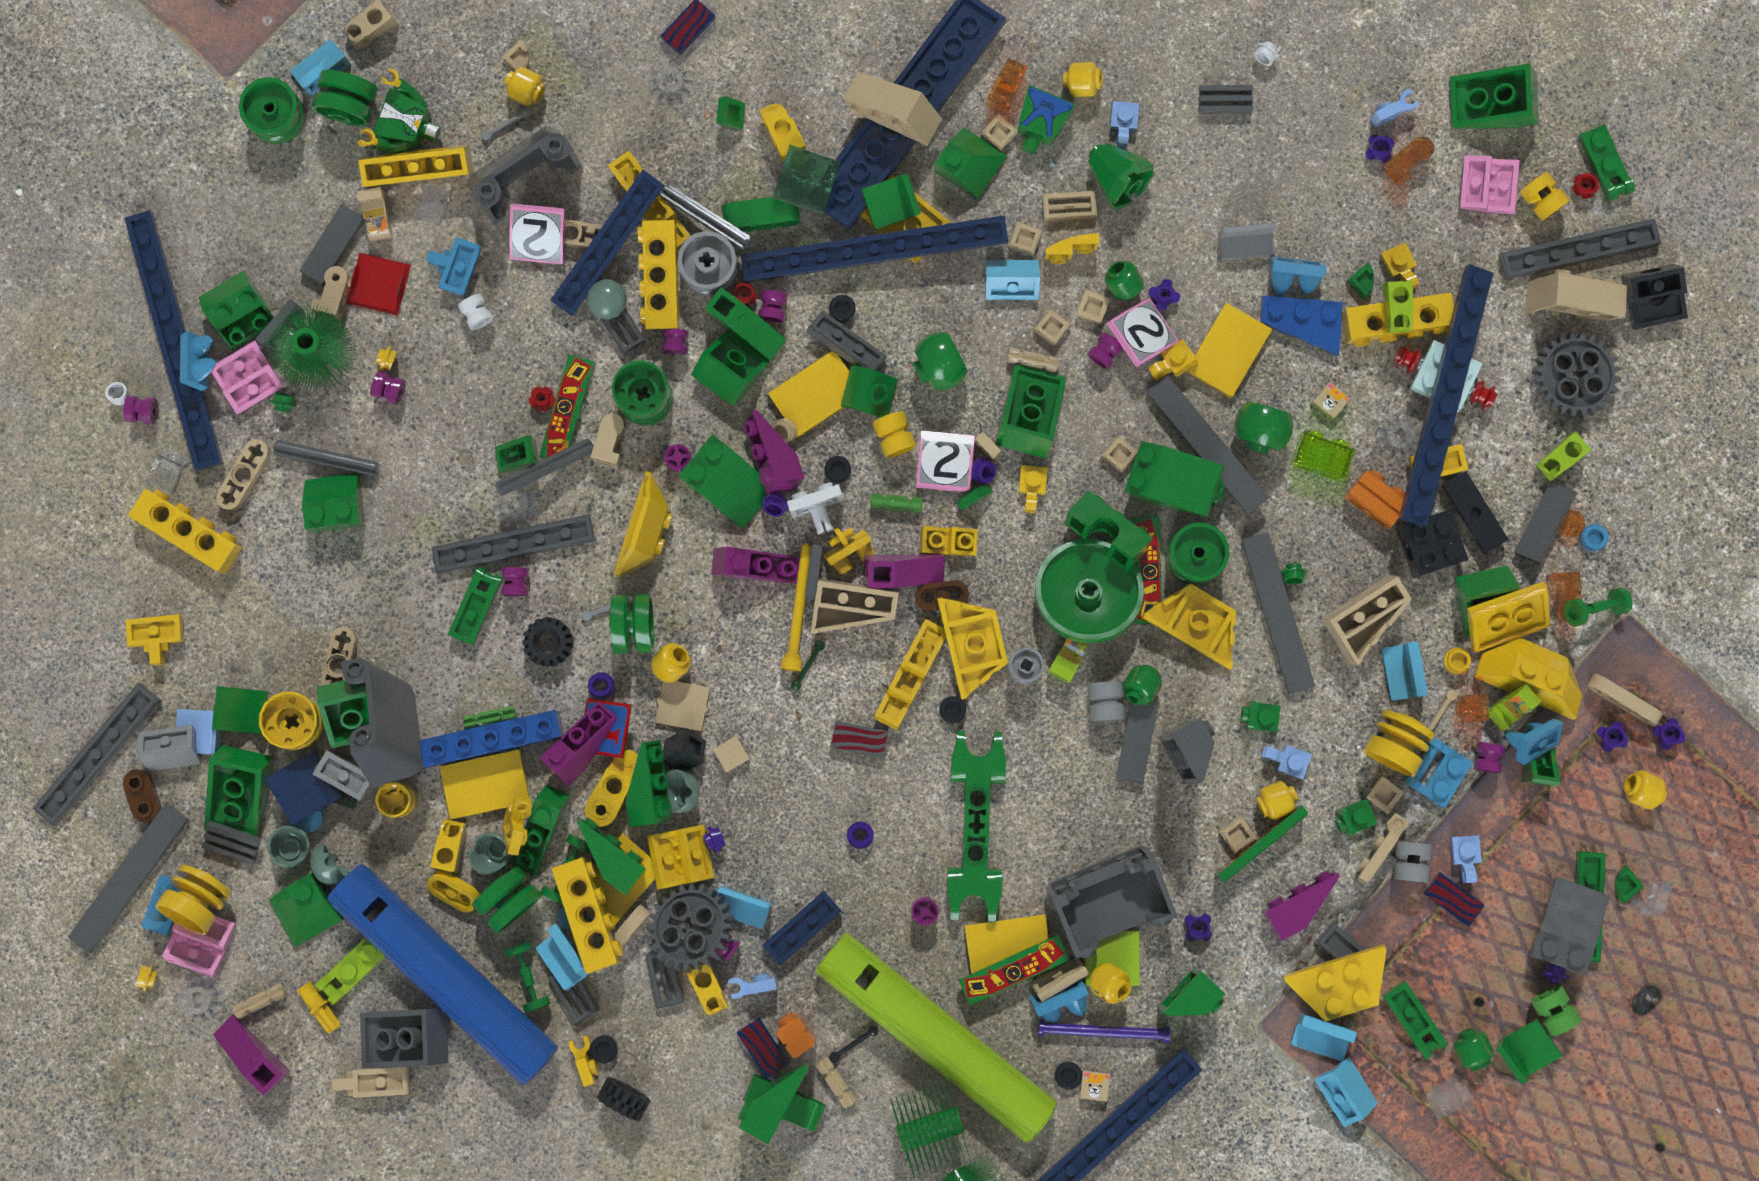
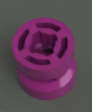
M762 291L761 301L763 305L759 309L758 316L767 322H784L785 312L783 307L787 304L788 295L779 291Z
M1103 332L1098 338L1097 346L1091 347L1087 356L1094 363L1108 370L1113 364V357L1119 355L1123 347L1117 339Z
M378 371L373 379L370 395L378 399L381 397L386 398L389 403L397 405L404 394L406 381L398 377L393 379L387 373Z
M128 395L123 407L124 420L132 423L139 420L145 424L154 425L158 417V401L156 398L147 397L143 400L137 396Z
M502 568V577L505 579V584L502 586V595L528 596L529 587L526 585V579L529 577V568Z
M1478 742L1476 750L1479 753V758L1475 760L1473 769L1501 773L1502 764L1500 759L1504 755L1505 746Z
M921 897L913 903L911 914L918 924L930 925L937 919L939 909L933 899Z

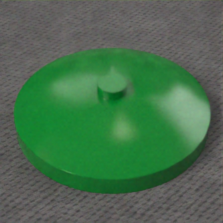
M1097 539L1071 541L1051 552L1040 566L1035 584V599L1038 610L1050 628L1069 640L1080 643H1101L1114 639L1124 633L1134 623L1140 612L1144 596L1141 573L1136 564L1127 572L1108 558L1107 553L1111 543Z

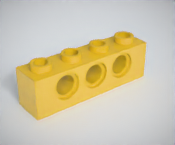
M469 145L403 152L392 155L369 156L358 160L363 187L468 175L473 172Z
M642 221V227H638V243H643V254H639L638 262L639 270H644V281L639 282L640 297H644L645 308H640V322L645 324V329H680L677 221ZM657 240L662 241L665 246L664 252L659 256H655L651 252V245ZM657 267H661L665 271V279L660 283L654 282L651 277L652 271ZM662 294L666 298V305L661 310L655 309L652 304L654 296Z
M1452 293L1413 298L1414 313L1411 332L1389 333L1387 331L1385 302L1345 308L1342 312L1346 344L1354 343L1355 347L1370 345V341L1373 340L1389 343L1396 341L1397 337L1407 336V339H1416L1423 337V333L1433 332L1434 336L1447 334L1454 309ZM1420 312L1428 313L1431 317V322H1423L1420 318ZM1368 319L1375 320L1378 323L1377 331L1369 329L1367 326Z
M145 488L127 516L217 572L226 574L243 548L236 543L238 538L225 530L222 534L213 529L215 524L202 516L199 520L191 515L193 510L180 502L177 505L172 504L168 501L170 496L156 488L153 492ZM164 509H168V519L164 522H161V511ZM186 523H191V532L184 536L182 534L183 526ZM213 537L214 546L206 550L204 546L206 539Z
M582 857L551 868L585 973H593L621 963L620 956L623 955V949L619 940H614L612 930L615 929L614 922L610 913L606 914L603 904L606 903V898L602 888H597L594 879L597 877V871L592 861L589 862L588 858ZM582 880L585 882L587 890L584 895L578 896L575 892V885L578 881ZM589 906L595 911V918L592 922H587L583 917L584 910ZM596 933H600L604 938V944L599 949L595 948L592 944V937Z

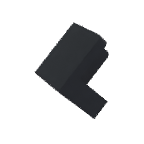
M688 728L672 735L664 742V764L673 770L678 769L685 772L702 764L706 740Z

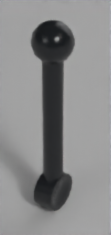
M870 1026L866 1033L839 1051H832L829 1055L830 1061L833 1063L838 1062L841 1055L868 1037L876 1036L878 1028Z

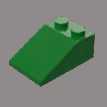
M1530 63L1450 77L1453 129L1518 128L1539 124L1537 73Z
M1015 364L998 426L995 445L1046 459L1054 440L1066 377Z
M713 434L678 475L681 481L741 529L746 527L763 506L762 500L766 495L764 485L759 480V472Z
M1141 441L1124 492L1138 501L1208 517L1225 466L1166 446Z
M222 745L209 758L204 831H207L206 825L213 821L259 837L270 791L264 779L273 774L274 756Z
M804 1060L756 1094L752 1102L746 1100L737 1119L741 1120L739 1129L769 1144L801 1084L810 1062Z

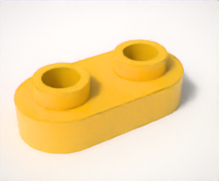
M444 870L435 871L427 881V888L433 896L461 912H471L474 910L471 904L480 895L470 884Z

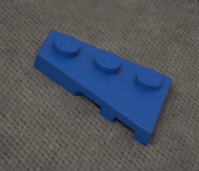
M1262 296L1261 323L1287 336L1291 335L1303 340L1306 344L1313 347L1317 346L1329 351L1328 353L1339 355L1343 302Z

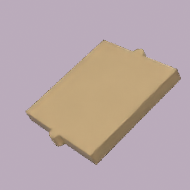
M677 681L674 683L663 682L660 698L657 699L659 704L655 723L702 731L705 712L709 710L707 702L710 688Z

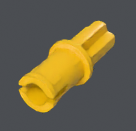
M310 981L296 992L311 1010L309 1014H313L328 1034L332 1033L340 1027L341 1023L327 1005L329 1001H324Z

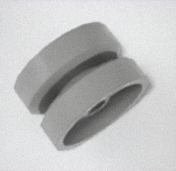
M703 231L693 234L684 241L679 250L677 262L682 279L688 288L696 294L713 297L720 287L726 291L729 290L737 279L739 266L734 247L727 238L717 232ZM710 262L711 266L705 267V264Z

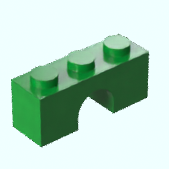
M1089 490L1069 510L1064 522L1067 527L1083 539H1086L1091 533L1096 531L1109 534L1113 542L1107 557L1127 572L1147 552L1152 540L1144 529L1135 526L1127 520L1124 514L1114 510L1100 496L1094 495Z

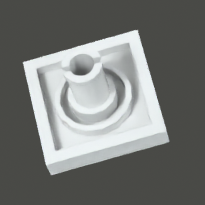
M832 482L818 486L817 492L807 495V492L803 491L792 495V500L787 501L792 518L811 513L817 535L824 534L822 522H824L827 532L834 530L826 507L843 501L839 484L833 486Z

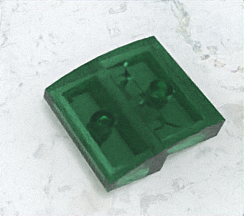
M790 144L772 198L823 215L840 162Z

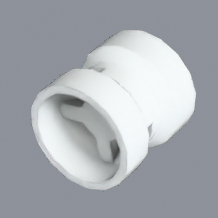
M482 294L470 296L458 305L461 313L467 317V324L470 330L480 329L494 319L491 311L484 306L485 300Z

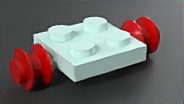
M1435 340L1431 342L1424 359H1421L1420 349L1412 352L1409 350V344L1405 348L1399 347L1393 361L1397 362L1395 368L1403 365L1406 367L1407 374L1418 369L1410 390L1430 399L1444 344ZM1472 358L1457 412L1462 409L1468 394L1470 395V404L1472 405L1476 401L1481 403V410H1484L1486 406L1491 407L1498 393L1494 392L1495 386H1492L1490 389L1484 387V380L1473 384L1483 363Z

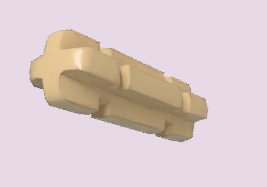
M1016 348L1008 350V363L1017 364L1018 362L1022 366L1039 370L1044 368L1046 369L1045 371L1055 373L1058 369L1059 359L1049 356L1045 358V355L1024 351L1023 353L1020 352V349Z
M277 984L269 988V991L265 990L246 999V1002L243 1001L232 1007L237 1019L244 1018L250 1015V1012L254 1013L272 1004L273 1001L276 1002L286 997V991L282 984Z
M826 1057L816 1064L817 1069L821 1075H825V1081L835 1096H839V1102L843 1108L846 1109L856 1102V1098L851 1091L847 1090V1084L839 1072L833 1069L834 1065L830 1059Z

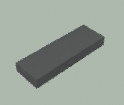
M341 204L301 267L300 272L324 286L326 284L324 280L325 272L330 267L338 265L365 221L363 216Z
M823 310L806 331L854 366L867 367L877 371L887 358L884 353Z
M1550 482L1514 553L1519 557L1540 565L1577 493L1574 490Z
M1151 702L1147 705H1134L1130 703L1116 778L1143 783L1158 703Z

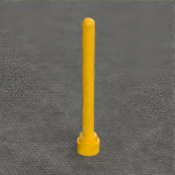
M804 543L801 547L788 653H785L784 658H781V670L802 671L803 661L800 660L801 655L798 652L812 548L809 543Z

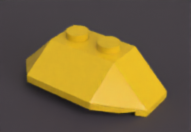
M645 471L613 573L620 578L654 561L657 554H662L665 545V539H662L664 529H669L672 523L673 514L670 513L671 509L653 475L648 471Z
M1521 637L1483 652L1474 675L1475 678L1507 692L1527 684L1533 693L1541 699L1538 705L1572 720H1575L1583 695L1569 658Z

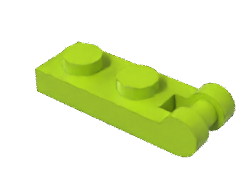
M364 938L314 986L319 992L323 991L329 997L327 1000L334 1006L375 968L385 956ZM336 978L342 984L338 990L331 984Z

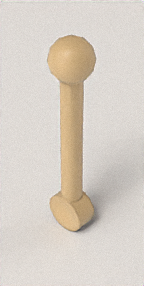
M1447 691L1445 695L1446 700L1428 729L1433 731L1450 702L1457 698L1456 691Z

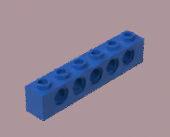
M552 710L422 739V769L560 739L564 735L560 712Z

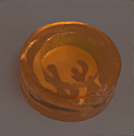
M1569 510L1558 532L1567 538L1580 535L1585 529L1583 515L1578 511Z

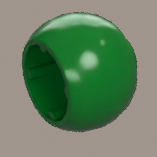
M947 332L929 334L916 345L914 352L919 360L912 364L923 384L930 381L934 390H948L964 380L968 370Z
M1251 401L1246 402L1239 409L1234 423L1236 437L1246 441L1244 448L1268 455L1269 448L1279 451L1284 448L1289 442L1294 428L1291 413Z

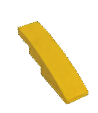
M627 151L607 165L625 192L628 191L643 170L630 151ZM659 194L643 217L646 221H677V251H679L684 241L691 236L678 220L668 203Z
M927 619L924 620L873 717L874 719L898 730L946 638L943 627Z

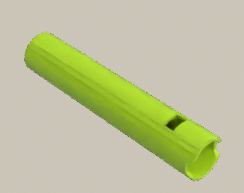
M845 932L815 969V972L1024 1143L1034 1139L1053 1115L1057 1107L1055 1099L848 932ZM866 969L874 977L863 989L855 981L863 970Z

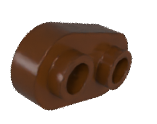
M959 580L928 583L918 588L915 601L920 609L935 611L939 610L937 598L942 597L966 603L969 597V590ZM952 590L960 592L958 599L951 598L950 592ZM926 593H931L934 600L927 603L924 601L923 596Z
M131 770L123 779V788L134 818L140 822H152L162 809L152 776L145 770ZM135 778H138L140 781V785L137 788L133 786ZM143 804H147L149 807L148 812L145 814L141 810Z

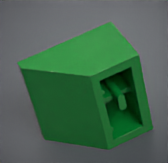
M244 270L198 297L203 313L232 351L257 337L274 318L261 293Z

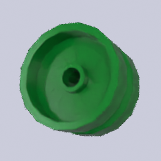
M322 70L317 83L322 92L314 95L311 109L320 116L339 123L360 127L368 126L372 110L367 105L375 102L378 92L377 86L366 79L337 70Z
M272 77L256 79L247 85L240 95L238 105L240 117L253 134L262 141L276 145L287 143L297 137L303 129L306 119L304 104L292 88L282 80Z
M1205 522L1191 523L1182 527L1170 539L1166 549V563L1171 573L1178 580L1193 585L1204 584L1217 577L1226 568L1230 557L1229 544L1225 535L1216 526ZM1200 550L1202 552L1200 558L1194 555V551Z
M636 594L633 599L632 611L627 595L611 596L609 628L614 654H629L632 648V637L634 638L635 649L638 653H653L654 612L651 594Z
M519 866L496 879L471 904L479 915H486L495 908L498 909L490 916L487 922L495 934H498L512 924L543 896L535 885H529L520 892L517 891L526 882L528 877Z

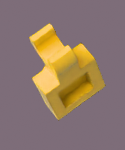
M1406 242L1380 254V258L1391 279L1399 276L1401 281H1412L1413 289L1416 288V285H1419L1416 275L1411 271L1416 268L1417 264Z
M1182 339L1161 353L1163 361L1152 364L1148 369L1155 381L1158 382L1171 372L1177 378L1199 362Z
M1021 465L1018 493L1026 494L1025 513H1035L1037 495L1045 496L1048 471L1046 467Z
M588 1035L583 1036L585 1043L583 1048H577L574 1040L569 1041V1048L575 1056V1063L583 1087L594 1084L597 1081L596 1076L599 1075L595 1059L590 1060L589 1054L587 1055L591 1046V1040Z

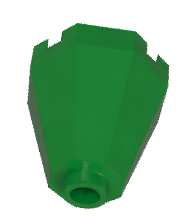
M1109 143L1096 145L1088 155L1090 157L1088 160L1089 167L1108 203L1115 210L1128 207L1133 202L1129 198L1135 192L1139 197L1155 175L1152 170L1154 165L1146 158Z

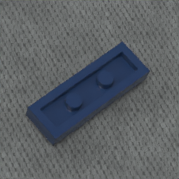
M822 891L762 946L779 965H782L842 910L825 891Z

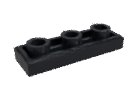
M1467 471L1442 485L1483 554L1509 540ZM1472 509H1475L1477 511V517L1472 516Z

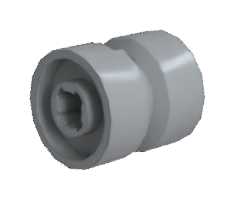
M1029 647L1015 651L1007 663V672L1010 678L1022 685L1036 681L1044 670V660L1041 654Z
M1123 681L1088 683L1089 699L1094 701V704L1090 706V722L1125 720V707L1119 702L1124 697Z
M1397 841L1395 856L1399 859V862L1394 864L1393 879L1430 883L1431 868L1427 865V862L1432 858V844ZM1408 855H1418L1419 864L1407 863Z

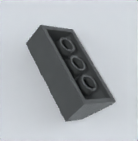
M1202 718L1186 721L1159 736L1161 743L1185 784H1197L1205 780L1215 744L1212 738L1215 732L1207 720L1203 721Z

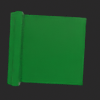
M903 174L861 189L875 230L921 214L908 174Z
M851 366L840 406L856 409L879 418L886 416L890 411L898 379L867 367Z
M217 686L212 729L262 734L259 727V714L264 703L268 700L269 692Z
M1538 1019L1502 1038L1496 1047V1050L1520 1084L1526 1083L1530 1074L1563 1056Z

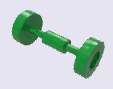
M1619 587L1609 591L1607 600L1589 603L1588 605L1578 598L1567 601L1564 605V616L1571 626L1577 627L1587 623L1589 613L1594 614L1606 611L1609 608L1616 615L1629 613L1632 609L1633 601L1628 590Z
M569 833L566 842L575 847L569 859L566 858L563 864L575 860L579 849L591 852L586 840ZM546 885L543 886L541 893L545 897L563 904L557 885L554 889Z
M530 941L503 950L506 958L514 955L518 957L521 966L519 972L524 987H528L532 999L531 1002L522 1005L524 1013L551 1004L548 996L537 999L533 987L535 984L530 967H526L522 952L532 949Z

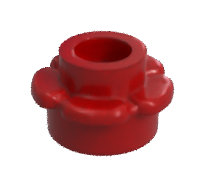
M1579 174L1573 180V192L1577 196L1580 195L1583 199L1593 197V194L1599 189L1598 179L1593 174Z
M738 283L732 289L733 293L731 295L748 308L757 299V294L754 292L755 289L749 283ZM743 293L746 294V297H745V298H742V297H741V295H742Z
M538 386L531 391L529 404L532 408H536L538 412H546L554 406L555 397L549 387L544 386L541 388ZM543 396L545 398L544 401H540V397Z

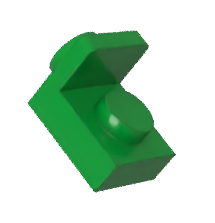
M1248 701L1247 706L1242 707L1241 722H1244L1245 729L1277 733L1281 706Z
M1363 799L1335 810L1337 817L1334 818L1336 826L1340 832H1344L1345 836L1354 835L1358 831L1377 825L1368 799Z

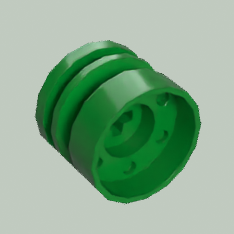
M644 360L631 361L622 366L615 374L611 385L612 397L625 418L641 426L655 425L664 420L671 411L674 399L673 390L659 367L654 363ZM648 392L650 396L649 399L643 398L641 400L639 396L641 394L646 395Z

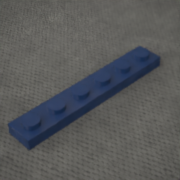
M644 169L640 172L550 301L569 315L573 316L587 297L588 290L599 280L665 187L663 183Z

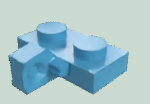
M456 237L451 251L445 250L444 255L429 251L426 260L429 264L439 267L438 273L442 274L438 285L439 289L465 297L482 251L481 245Z

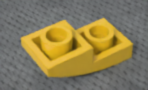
M1099 233L1078 235L1061 240L1045 250L1044 260H1050L1051 264H1065L1066 260H1071L1073 250H1077L1079 254L1092 253L1099 246Z
M921 526L919 553L977 556L978 529Z

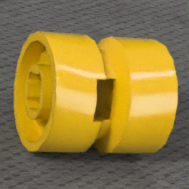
M1548 171L1519 192L1528 204H1534L1533 211L1541 222L1570 201L1562 189L1555 188L1557 182ZM1544 190L1548 195L1541 199L1539 193Z
M904 411L891 413L872 422L877 437L883 438L880 446L885 459L905 454L917 447L913 433L906 431L909 424Z
M390 782L384 784L378 790L375 803L381 814L387 817H405L415 811L418 805V795L416 790L407 783Z

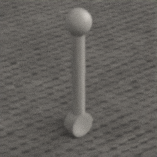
M523 108L520 114L491 131L484 130L481 134L483 140L491 141L496 133L522 118H529L531 111L528 108Z
M627 594L630 604H633L634 596ZM610 604L591 612L588 610L583 611L581 617L584 621H590L593 616L610 610Z

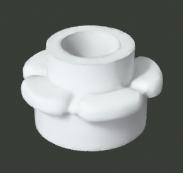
M1260 42L1257 44L1254 57L1261 64L1271 66L1274 61L1279 59L1277 54L1278 48L1271 42Z

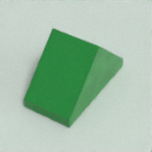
M531 435L495 446L498 473L522 470L539 462L537 442Z
M1555 748L1523 765L1521 782L1542 786H1559L1560 776Z

